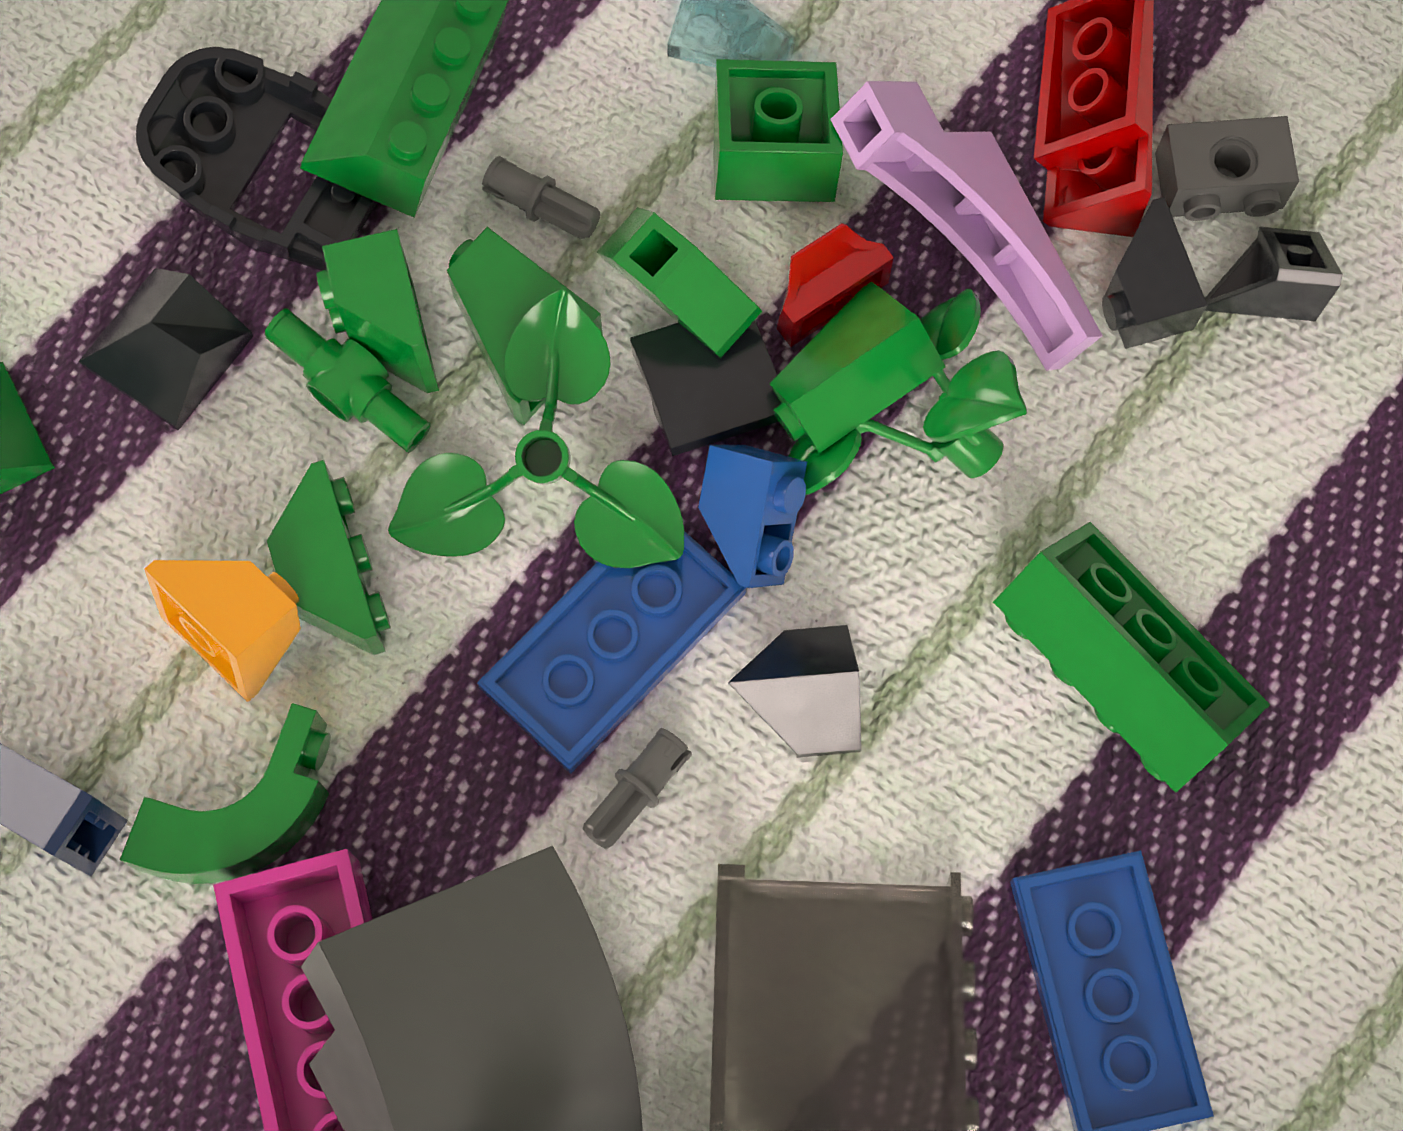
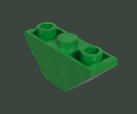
M637 207L597 251L605 261L720 358L762 313V310L694 244L652 211Z
M324 460L311 463L267 539L275 572L283 577L298 595L299 602L296 605L299 619L372 655L386 652L380 632L390 629L391 626L380 592L369 595L362 573L372 571L373 567L362 534L351 537L345 516L356 512L348 485L344 477L333 479Z

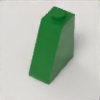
M486 227L474 241L468 239L455 250L449 261L447 274L453 296L514 419L524 426L545 403L546 399L533 402L523 401L511 392L506 382L503 369L504 355L510 337L517 325L532 307L558 290L568 291L603 335L601 313L489 227Z
M871 281L861 288L769 383L781 402V405L773 409V412L793 441L803 436L821 453L946 366L919 317Z

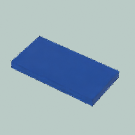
M685 531L684 551L677 560L657 562L634 568H614L597 562L477 682V685L481 691L571 774L746 594L747 587L738 585L734 575Z
M1141 850L1013 878L1010 883L1073 1130L1152 1131L1214 1117Z

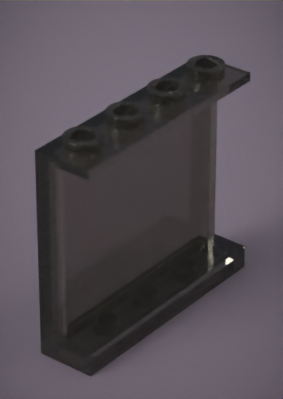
M718 864L709 1131H979L977 1096H966V1070H975L977 1063V1033L975 1027H965L964 1002H973L975 996L974 961L963 960L962 936H972L974 910L972 896H961V872H950L946 886L754 880L745 879V865Z

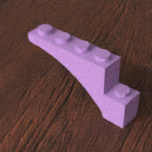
M867 81L830 119L857 170H866L911 204L943 233L975 267L1019 325L1046 371L1062 369L1103 336L992 132H944L917 82Z

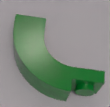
M292 703L263 777L245 797L227 807L211 811H193L144 796L120 861L137 871L159 878L182 883L208 884L249 875L279 859L314 824L329 795V792L318 780L308 777L311 769L318 771L321 768L328 753L331 736L330 733L325 732L326 722L317 710Z

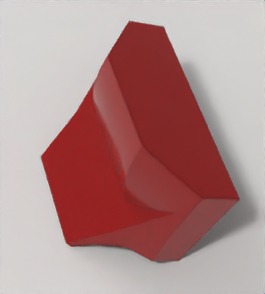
M839 224L791 256L788 287L780 312L777 330L789 346L792 347L827 324L861 288L871 281L880 288L888 284L894 257L884 244L867 241L846 224Z

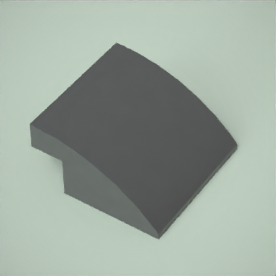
M553 846L319 941L301 966L335 1029L309 1065L344 1131H643L636 1067L627 1024L615 983L592 922L575 885Z

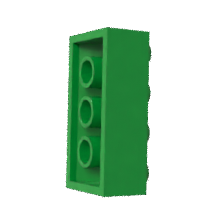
M381 0L301 162L300 169L415 218L498 37L509 0Z
M1091 522L1040 551L993 601L1004 613L1009 627L1020 637L1029 640L1049 660L1054 674L1065 684L1074 686L1094 707L1099 721L1110 731L1120 734L1140 755L1145 769L1156 779L1166 782L1175 793L1270 706L1262 695Z

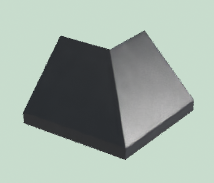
M155 268L82 356L79 363L133 401L179 430L253 338V334L190 274Z

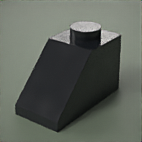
M1165 197L1152 200L1102 298V309L1106 323L1112 331L1118 330L1125 349L1194 330L1208 306Z

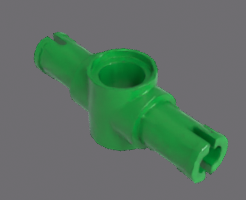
M288 308L280 311L268 324L265 330V338L304 368L303 376L309 380L306 383L308 391L336 417L345 422H348L352 417L361 423L368 420L407 453L413 451L426 437L431 427L430 423L391 392L392 385L386 380L389 377L388 371L366 348L352 339H347L343 344L334 338L326 340Z

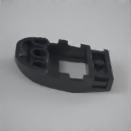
M207 47L198 49L184 55L170 66L140 112L136 125V143L143 162L156 181L179 201L249 248L317 270H327L322 246L357 238L378 203L317 176L282 233L267 229L233 210L289 119L292 117L317 131L332 101L331 98L318 90L317 82L297 71L291 77L265 67L262 58L233 48Z

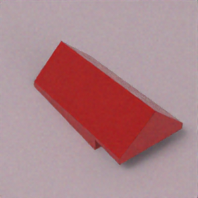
M1069 0L1048 9L1034 159L1048 170L1043 222L1050 227L1134 237L1152 195L1154 0Z

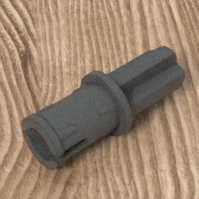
M497 156L486 170L482 185H484L482 190L525 211L527 219L535 222L541 218L579 239L589 238L595 231L601 215L598 208L555 187L556 182L554 178L547 175L542 179L517 167V165L501 156Z
M660 728L637 759L626 770L619 769L615 773L618 784L583 824V831L597 845L605 849L613 846L646 806L655 808L659 804L657 798L659 793L673 775L692 756V752L687 750V745L670 731Z

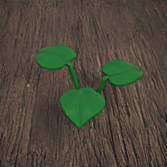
M965 289L956 297L944 301L920 319L943 362L944 359L951 358L962 352L969 345L977 330L981 308L978 296L971 289ZM991 351L964 365L953 376L951 381L946 376L944 369L933 376L943 393L939 396V401L930 409L924 420L923 429L925 434L932 440L931 443L872 419H869L821 453L801 436L793 445L788 457L807 461L803 479L806 485L805 496L825 487L850 466L861 445V433L864 432L875 433L923 452L935 463L945 456L968 478H977L984 475L998 462L1004 448L1002 440L989 428L1027 414V409L1019 390L1017 372L1013 360L1003 351Z
M558 290L532 307L517 325L506 347L503 369L511 392L523 401L533 402L546 399L539 430L526 434L517 445L515 452L516 465L512 466L509 471L497 480L487 485L484 469L478 462L468 456L450 452L428 458L413 471L405 484L397 510L388 527V532L392 538L409 548L430 555L457 557L477 553L493 543L505 525L504 511L500 504L492 497L493 495L499 493L522 476L538 484H552L564 478L590 495L578 507L574 526L579 544L594 560L614 568H634L657 562L673 561L682 556L684 551V526L681 512L670 488L654 470L635 461L617 460L604 469L598 486H596L570 468V450L565 441L553 432L557 401L559 400L570 405H579L589 401L605 385L611 365L608 345L600 329L579 307L568 291Z

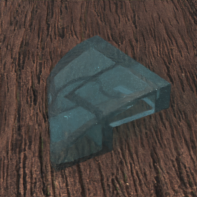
M681 0L667 43L668 57L715 68L716 59L791 61L796 37L748 0Z

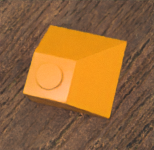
M154 560L144 570L160 617L249 702L259 693L301 629L296 605L299 602V597L294 589L276 572L266 576L251 561Z

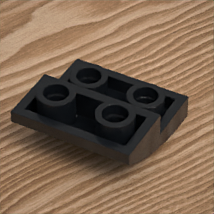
M755 320L721 358L679 322L630 338L633 356L651 396L654 414L672 456L779 422L773 409L781 405V402L769 384L777 374Z

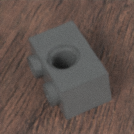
M1288 116L1168 124L1155 152L1161 195L1165 197L1172 217L1185 216L1190 221L1208 220L1220 213L1245 212L1246 215L1252 217L1272 214L1285 207L1299 183ZM1217 168L1229 169L1237 178L1224 176Z

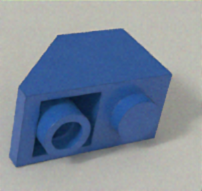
M710 445L698 508L738 585L747 588L784 585L785 575L790 569L794 557L792 539L797 513L804 502L806 485L803 479L807 461L747 445Z

